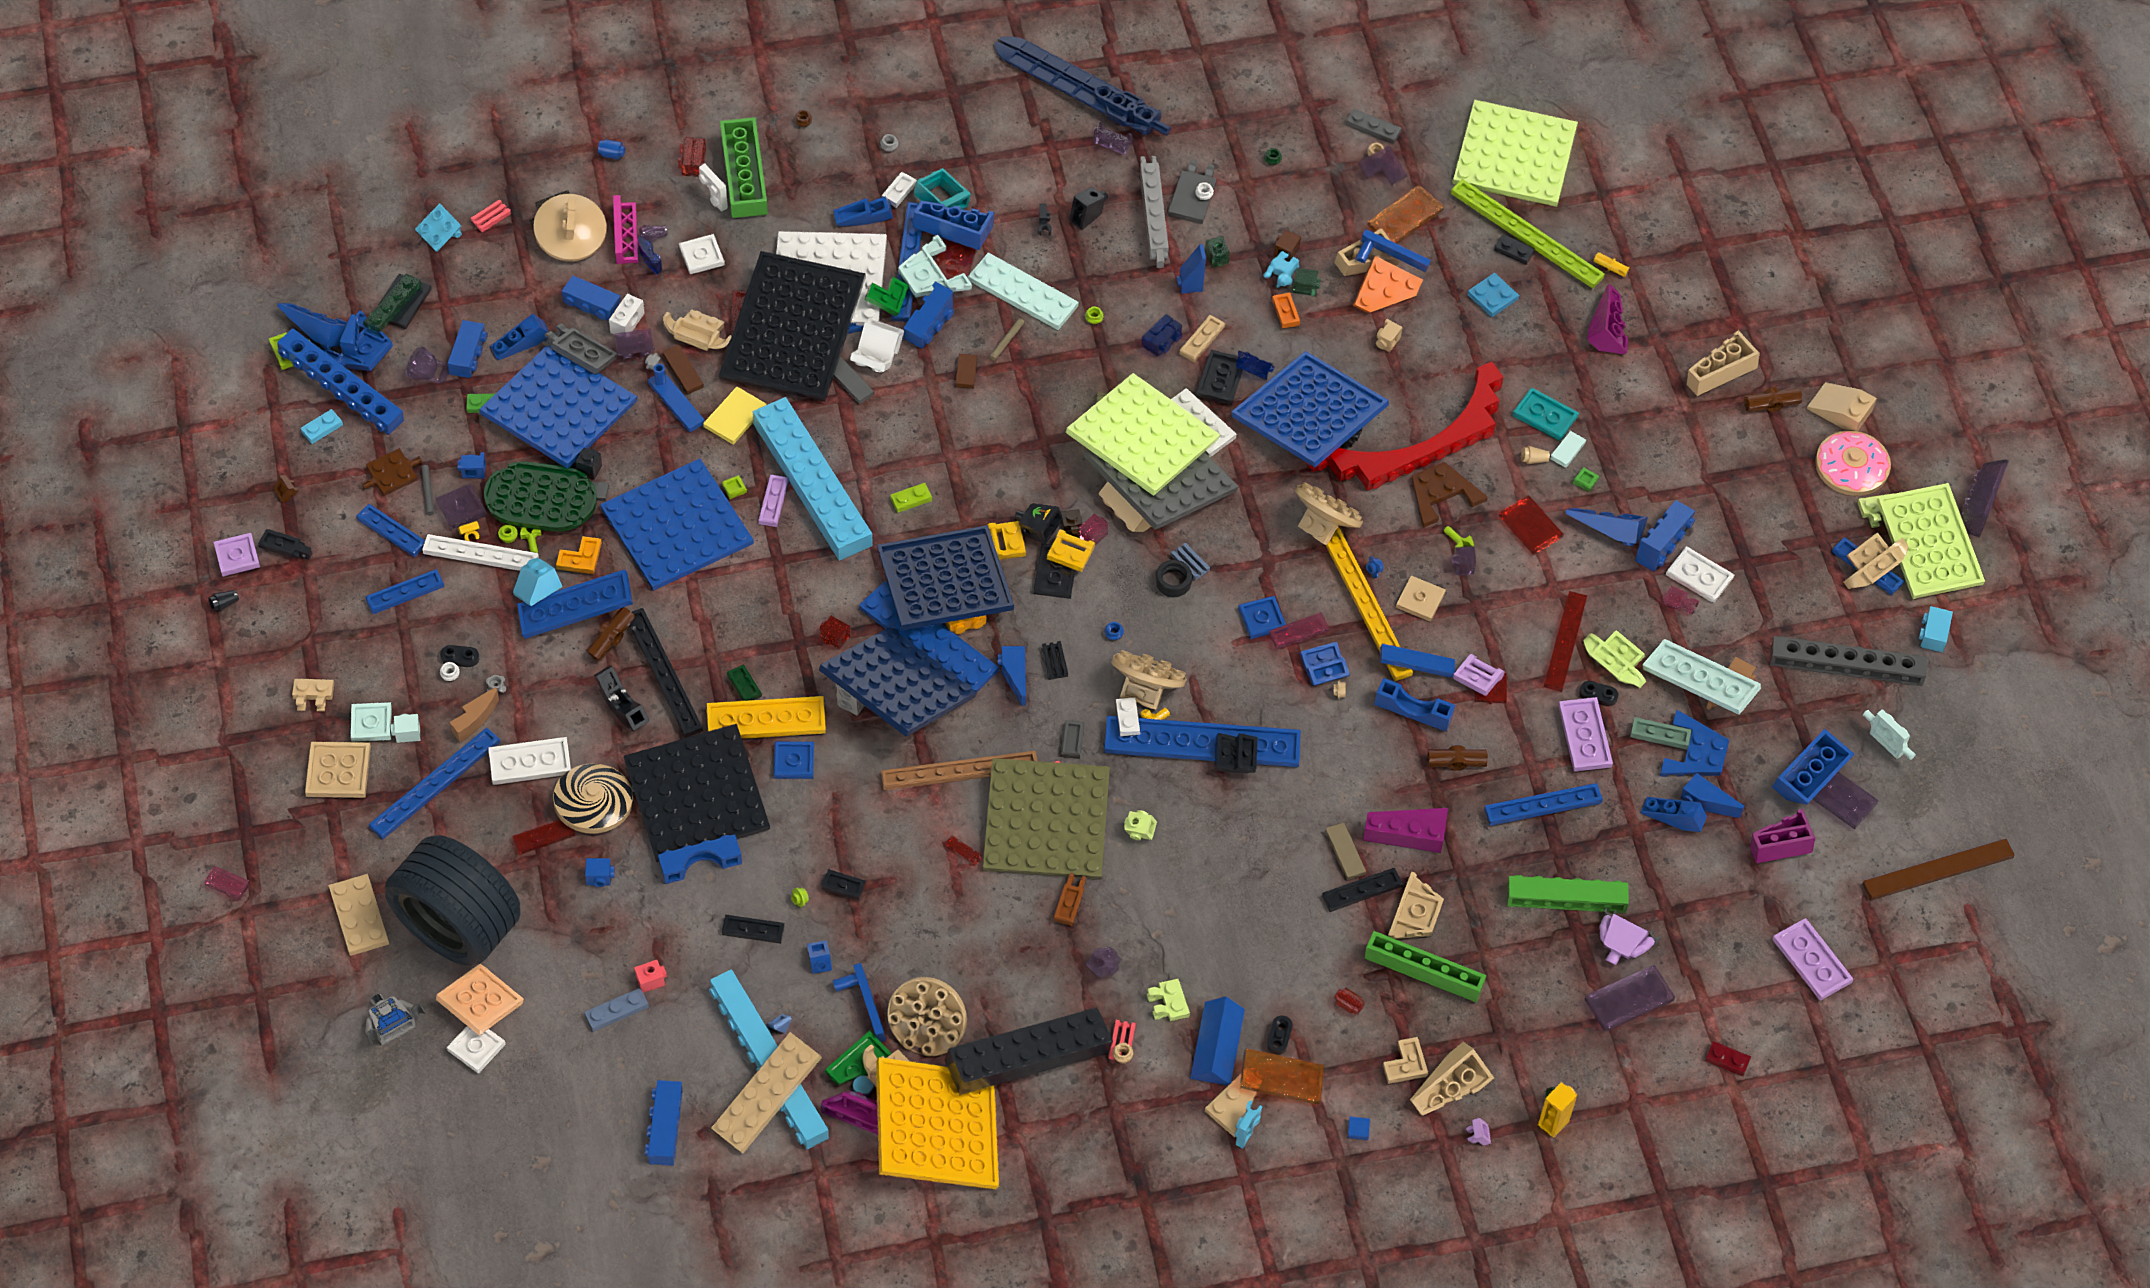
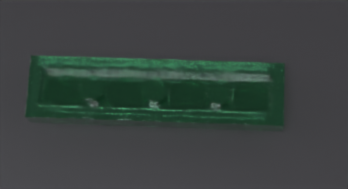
M405 274L363 322L364 326L380 333L422 285L421 279Z

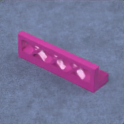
M614 195L617 264L638 263L636 202L621 203L620 195ZM622 209H632V212L629 215H625L622 213ZM627 221L633 225L628 230L623 227ZM627 236L634 239L629 244L623 241ZM630 250L634 253V257H624V254Z

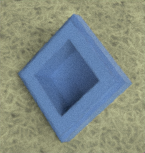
M781 1014L770 1021L767 1026L786 1033L792 1018Z

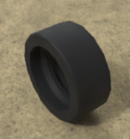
M1168 560L1158 567L1156 586L1161 593L1170 597H1179L1189 591L1192 584V571L1186 563L1179 560ZM1173 571L1179 572L1184 575L1185 581L1179 585H1170L1163 580V575Z

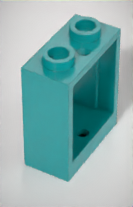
M943 168L917 180L914 195L920 201L940 203L949 208L959 206L962 210L968 207L971 193ZM940 185L952 197L941 202L929 190Z

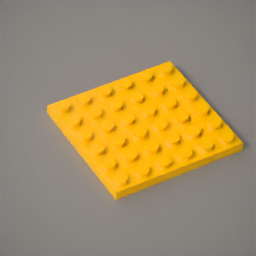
M879 1057L876 1060L879 1174L997 1189L999 1187L994 1086L959 1095L948 1067Z

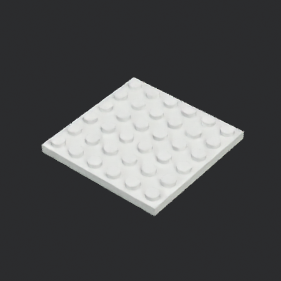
M779 231L776 251L778 255L865 273L866 278L851 323L864 326V323L869 319L879 321L880 308L864 299L872 282L880 287L883 286L887 243L886 234Z

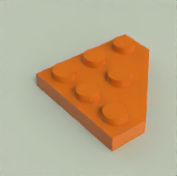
M1374 256L1353 306L1371 313L1415 297L1423 279Z

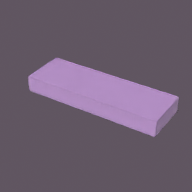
M770 475L758 520L759 524L778 526L789 477Z

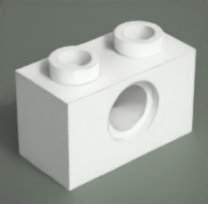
M627 294L609 319L610 333L627 339L645 314L643 300Z

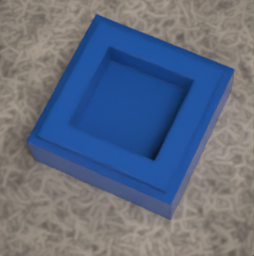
M1350 1116L1348 1138L1368 1140L1370 1118Z

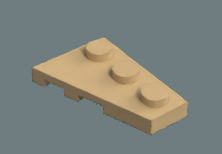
M1246 1068L1205 1108V1112L1232 1136L1236 1137L1237 1122L1241 1116L1245 1117L1246 1105L1250 1100H1254L1262 1081Z

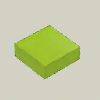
M739 475L722 481V486L729 499L747 493V489Z

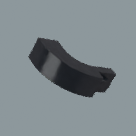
M609 665L594 675L600 687L599 691L607 705L627 728L634 731L649 722L642 705L635 702L628 695L613 666Z

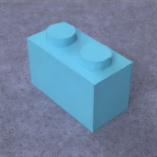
M1930 606L1928 613L1924 612L1922 624H1925V626L1921 628L1918 638L1922 640L1920 647L1943 653L1949 634L1952 611Z

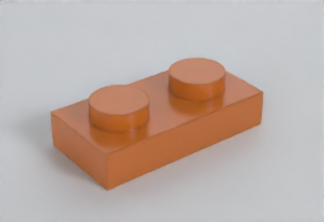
M1290 292L1274 295L1272 301L1282 329L1300 325V319Z

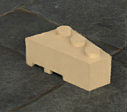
M1382 228L1374 232L1390 240ZM1359 240L1339 251L1334 262L1344 276L1367 272L1374 256L1395 266L1399 265L1400 260L1372 248L1366 262L1361 263L1355 259L1363 244Z

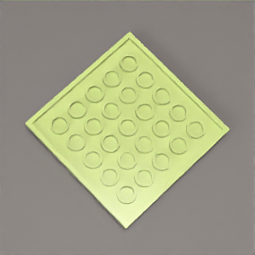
M1474 100L1453 184L1456 185L1463 179L1478 190L1557 207L1578 122Z
M1134 373L1067 427L1066 430L1069 436L1153 496L1218 441L1220 437L1219 433Z

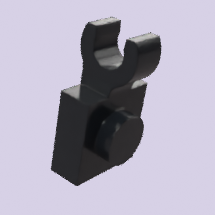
M1039 204L1038 234L1041 236L1042 231L1047 230L1048 236H1051L1052 227L1047 223L1050 222V211H1047V204Z

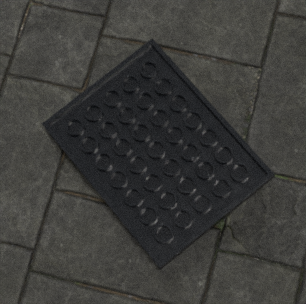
M760 251L719 373V379L826 402L866 274Z

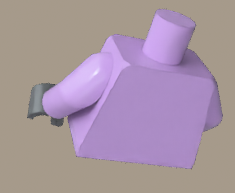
M1606 908L1599 928L1600 939L1604 943V947L1610 950L1605 959L1607 962L1616 966L1621 956L1628 960L1631 957L1636 958L1647 952L1653 945L1658 944L1661 935L1657 938L1654 937V930H1651L1648 935V931L1617 916V911L1614 914H1609L1608 908Z

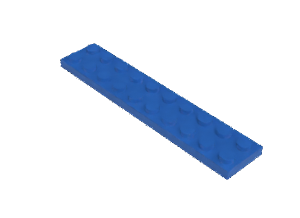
M1107 716L1104 753L1215 761L1216 735L1222 733L1237 737L1241 733L1258 737L1257 764L1299 767L1301 730L1138 718L1140 735L1120 736L1118 717Z

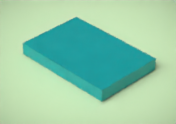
M1531 387L1513 411L1512 416L1561 441L1578 418L1579 412Z

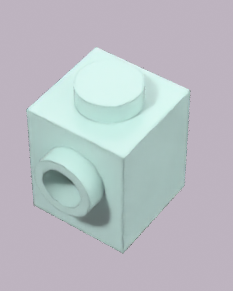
M418 714L394 716V724H391L392 736H396L397 743L421 741Z

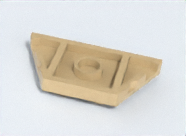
M1414 872L1410 874L1388 937L1393 939L1431 936L1444 899L1438 893L1433 892L1428 884H1423Z

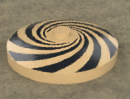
M584 764L567 771L558 780L553 794L554 808L560 820L568 827L583 833H602L616 828L628 817L633 803L632 788L626 777L616 769L602 764Z

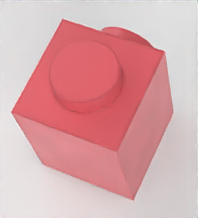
M658 960L634 967L635 977L643 993L665 986L664 978L667 977L664 966L659 965Z

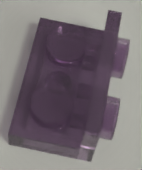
M651 328L614 334L618 356L622 355V359L631 358L633 353L639 352L641 356L650 355L651 351L655 350Z

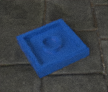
M1275 596L1238 605L1250 639L1287 630V625Z
M775 741L774 779H813L814 742Z

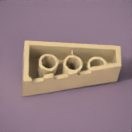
M1737 331L1731 339L1725 340L1721 347L1715 348L1707 358L1704 357L1688 370L1687 385L1699 396L1757 369L1760 353Z

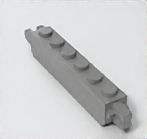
M1156 156L1151 157V163H1146L1145 157H1141L1140 182L1149 259H1156L1157 268H1164V259H1168L1169 246L1159 163H1157Z

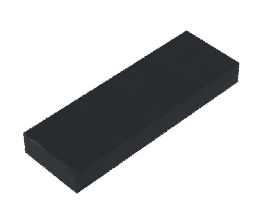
M725 914L722 935L781 944L785 923Z

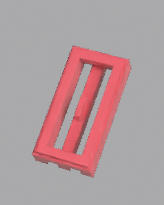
M499 199L471 217V222L483 233L511 215V210L507 209L506 205L502 204V201Z
M1120 1020L1115 1021L1109 1059L1115 1060L1113 1049L1116 1046L1119 1028H1122L1120 1043L1125 1041L1126 1030L1131 1029L1128 1045L1132 1047L1136 1023L1128 1024L1127 1021H1124V1023L1120 1022Z

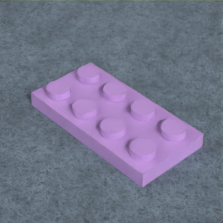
M1597 697L1559 701L1558 707L1573 770L1583 771L1611 768L1613 762Z
M1806 918L1773 936L1772 940L1820 1001L1853 982L1852 976Z

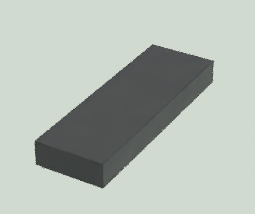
M840 357L834 378L861 404L872 397L874 391Z

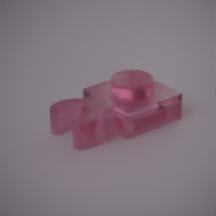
M1671 585L1662 603L1678 611L1684 608L1687 613L1693 614L1695 608L1690 605L1697 607L1699 601L1695 598H1687V592Z

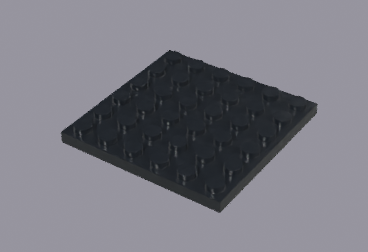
M737 723L623 756L656 862H659L658 855L668 850H678L687 845H697L703 841L716 840L725 835L731 836L735 834L736 839L770 829Z

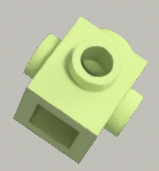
M1137 810V813L1130 811L1129 816L1126 817L1124 822V830L1132 839L1141 840V838L1152 840L1157 821L1145 811Z

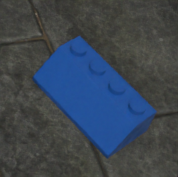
M1824 729L1777 778L1772 788L1788 801L1807 805L1854 756V753Z

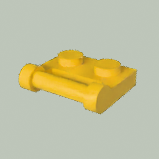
M1019 521L987 524L999 560L1026 556ZM1001 532L1005 546L1003 551L1000 550L997 533Z
M1060 529L1047 554V559L1082 572L1094 550L1095 542L1091 540L1089 542L1069 535L1066 531ZM1064 540L1077 546L1085 548V551H1081L1071 546L1065 545L1062 542Z

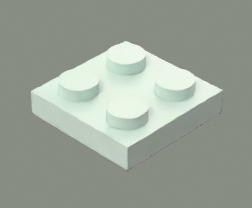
M391 702L352 704L351 741L391 740Z

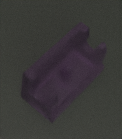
M1099 122V127L1094 129L1093 142L1125 155L1133 143V135L1128 133V137L1105 129L1104 123Z

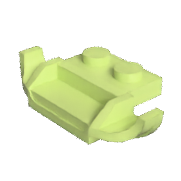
M1617 630L1605 642L1593 633H1589L1583 640L1589 656L1614 675L1618 681L1634 684L1638 688H1641L1646 683L1643 675L1635 668L1645 657V654Z

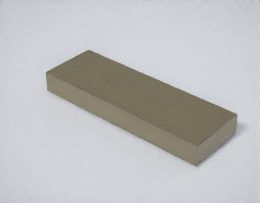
M1345 823L1326 828L1325 832L1346 879L1350 880L1366 875L1364 865Z

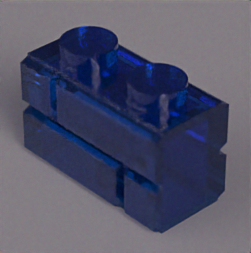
M1165 314L1142 336V347L1151 351L1156 357H1159L1162 353H1167L1171 344L1181 339L1182 324L1173 320L1168 314Z

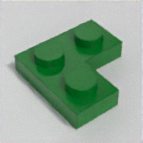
M892 277L886 290L872 282L869 285L864 300L897 316L909 285Z

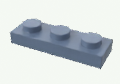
M638 988L584 1013L594 1032L649 1008V1004L641 988Z

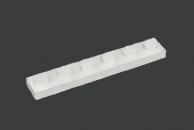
M430 534L427 535L423 547V554L519 571L529 560L539 558L538 553Z

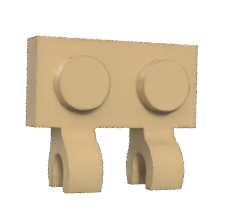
M295 679L292 696L293 699H296L297 711L306 710L307 700H316L317 711L325 712L326 700H332L334 680Z

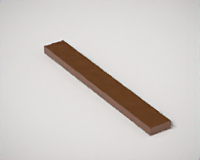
M2003 839L1863 881V886L1871 901L2014 858L2015 854L2007 839Z

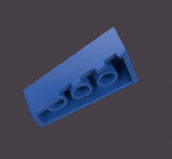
M920 201L914 211L913 228L980 250L993 228L994 212L982 213L979 212V209L969 211L962 210L959 206L949 208L940 203Z
M1675 500L1664 513L1663 518L1656 522L1654 529L1651 528L1647 533V537H1643L1640 540L1635 561L1653 572L1659 566L1662 567L1666 562L1668 553L1672 554L1675 550L1677 541L1681 542L1684 538L1685 530L1693 526L1695 510Z

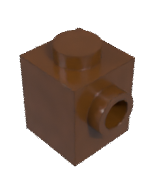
M1284 230L1282 235H1278L1276 238L1274 256L1277 257L1283 251L1288 254L1285 261L1289 262L1300 248L1301 237L1293 232Z

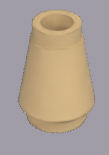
M1531 446L1523 447L1521 451V461L1526 464L1548 462L1550 458L1549 451Z

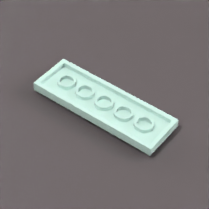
M987 253L968 276V280L971 283L1057 330L1062 327L1079 304L1078 301L990 253Z
M1666 639L1660 643L1643 663V670L1738 715L1761 689L1760 683Z

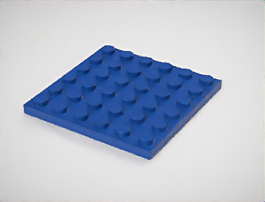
M546 346L479 409V412L487 419L568 469L577 460L583 447L590 448L637 402V396L602 374L597 373L595 375L551 349V346Z
M1305 351L1231 412L1233 418L1313 467H1316L1389 406V400Z
M697 459L600 504L604 515L653 591L754 544L752 536L701 459Z

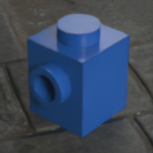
M586 858V884L597 887L611 885V878H615V866H611L610 858Z

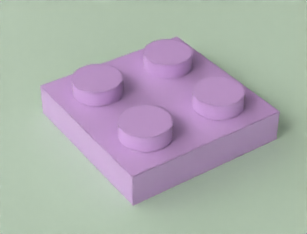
M251 533L214 542L222 577L260 567Z

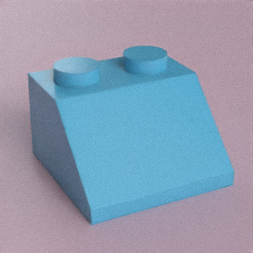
M537 557L529 560L526 565L522 566L513 593L516 597L532 606L563 586L555 568Z

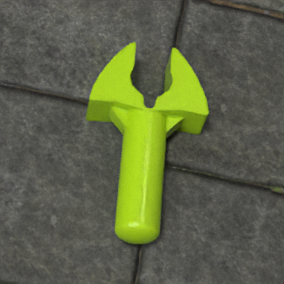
M1449 526L1444 529V532L1457 543L1454 549L1455 552L1468 555L1469 550L1463 545L1468 546L1473 551L1474 543L1470 535L1467 538H1462Z
M522 527L520 532L521 539L526 538L528 540L530 552L538 553L535 538L541 536V530L533 529L530 534L526 528Z

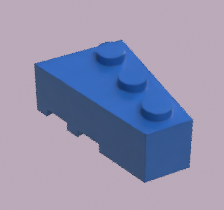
M936 281L932 285L934 289L929 297L925 295L923 298L925 303L921 309L915 310L904 327V339L921 349L931 342L933 335L939 332L946 320H950L954 314L953 291Z

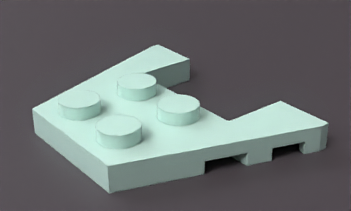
M939 235L933 237V241L929 244L926 243L921 251L916 255L913 254L898 267V272L906 284L909 285L908 287L915 297L930 295L934 289L932 285L935 281L953 292L972 289V284L964 273L947 280L933 260L932 256L946 251V246Z

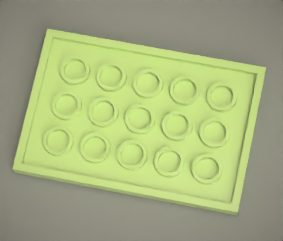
M1949 483L1878 497L1877 503L1892 544L1903 538L1909 545L1906 556L1900 563L1912 599L1979 586L1985 583Z

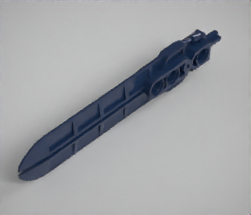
M1006 36L998 39L1003 44L997 41L994 43L997 54L1007 63L1107 115V118L1121 126L1133 127V130L1140 132L1142 135H1149L1153 130L1165 136L1169 135L1171 127L1159 121L1161 119V111L1156 110L1152 106L1149 107L1142 98L1129 91L1124 92L1025 39Z

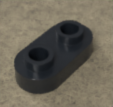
M447 645L440 652L441 660L444 664L452 662L461 667H473L478 664L480 659L477 649L473 647Z
M1585 681L1580 688V696L1583 699L1597 697L1598 704L1613 706L1618 700V691L1608 685L1594 681Z
M1277 1016L1273 1020L1267 1041V1048L1272 1054L1280 1055L1287 1050L1293 1026L1291 1019L1287 1016ZM1283 1026L1285 1029L1280 1030L1279 1027ZM1274 1044H1279L1280 1047L1277 1048L1274 1046Z

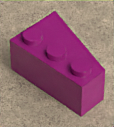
M1803 809L1798 810L1796 814L1790 817L1782 818V821L1775 825L1772 823L1752 834L1750 850L1756 863L1813 853L1815 836Z

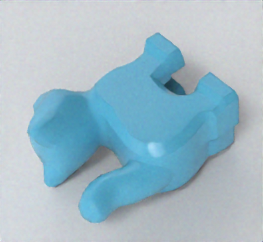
M1283 251L1271 261L1267 272L1263 275L1264 278H1269L1272 273L1278 275L1277 288L1291 285L1293 282L1291 277L1294 271L1299 269V260L1292 257L1289 262L1285 261L1288 254Z

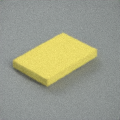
M736 387L703 423V426L734 445L753 424L752 411L767 404Z

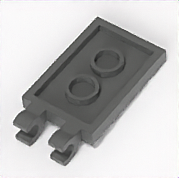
M1190 160L1188 171L1182 170L1168 216L1203 224L1211 198L1207 200L1199 199L1195 191L1201 183L1210 184L1214 191L1217 181L1216 178H1213L1215 165L1208 164L1204 176L1195 174L1198 161Z
M561 323L555 326L559 331L555 333L548 331L544 335L548 337L543 341L545 346H551V349L595 375L617 359L618 353L577 329H568Z

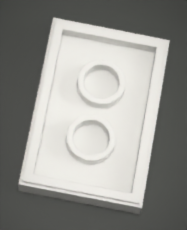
M1687 546L1666 572L1668 577L1712 603L1716 602L1734 578L1733 573Z

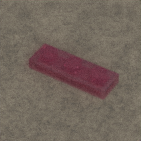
M1320 612L1270 630L1269 636L1278 650L1329 631V626Z

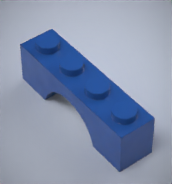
M1385 678L1382 679L1376 692L1374 703L1376 706L1445 732L1448 730L1455 710V704L1439 698L1434 701L1418 700L1410 696L1401 684Z
M735 834L731 836L725 835L712 841L706 840L693 846L687 845L674 851L668 850L658 855L659 866L665 884L684 880L687 869L697 861L710 860L719 864L723 869L742 864V856Z

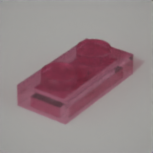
M216 866L213 867L204 881L205 886L238 900H241L250 886L249 880Z

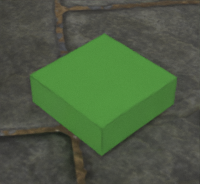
M1583 467L1575 477L1573 484L1590 492L1599 480V476Z

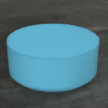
M859 1076L853 1082L854 1092L863 1093L867 1097L872 1094L874 1084L867 1076Z

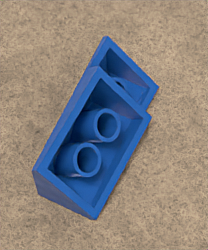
M1227 996L1205 1002L1190 1079L1226 1086L1231 1084L1245 1009Z

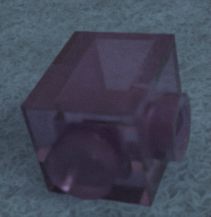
M1474 546L1455 547L1454 555H1451V565L1454 566L1455 575H1474L1476 567Z

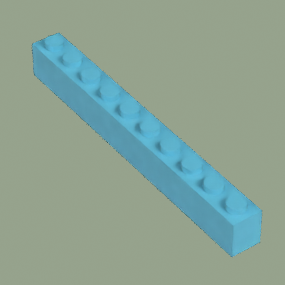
M731 969L710 980L711 988H709V992L713 999L717 998L720 1003L718 1007L723 1015L726 1014L729 1018L728 1024L731 1030H736L739 1036L737 1038L740 1045L746 1047L748 1050L747 1056L751 1063L755 1062L758 1072L778 1045ZM800 1084L779 1110L781 1112L784 1111L787 1115L785 1117L789 1127H794L797 1132L795 1136L798 1142L804 1144L806 1149H809L829 1139L828 1128Z

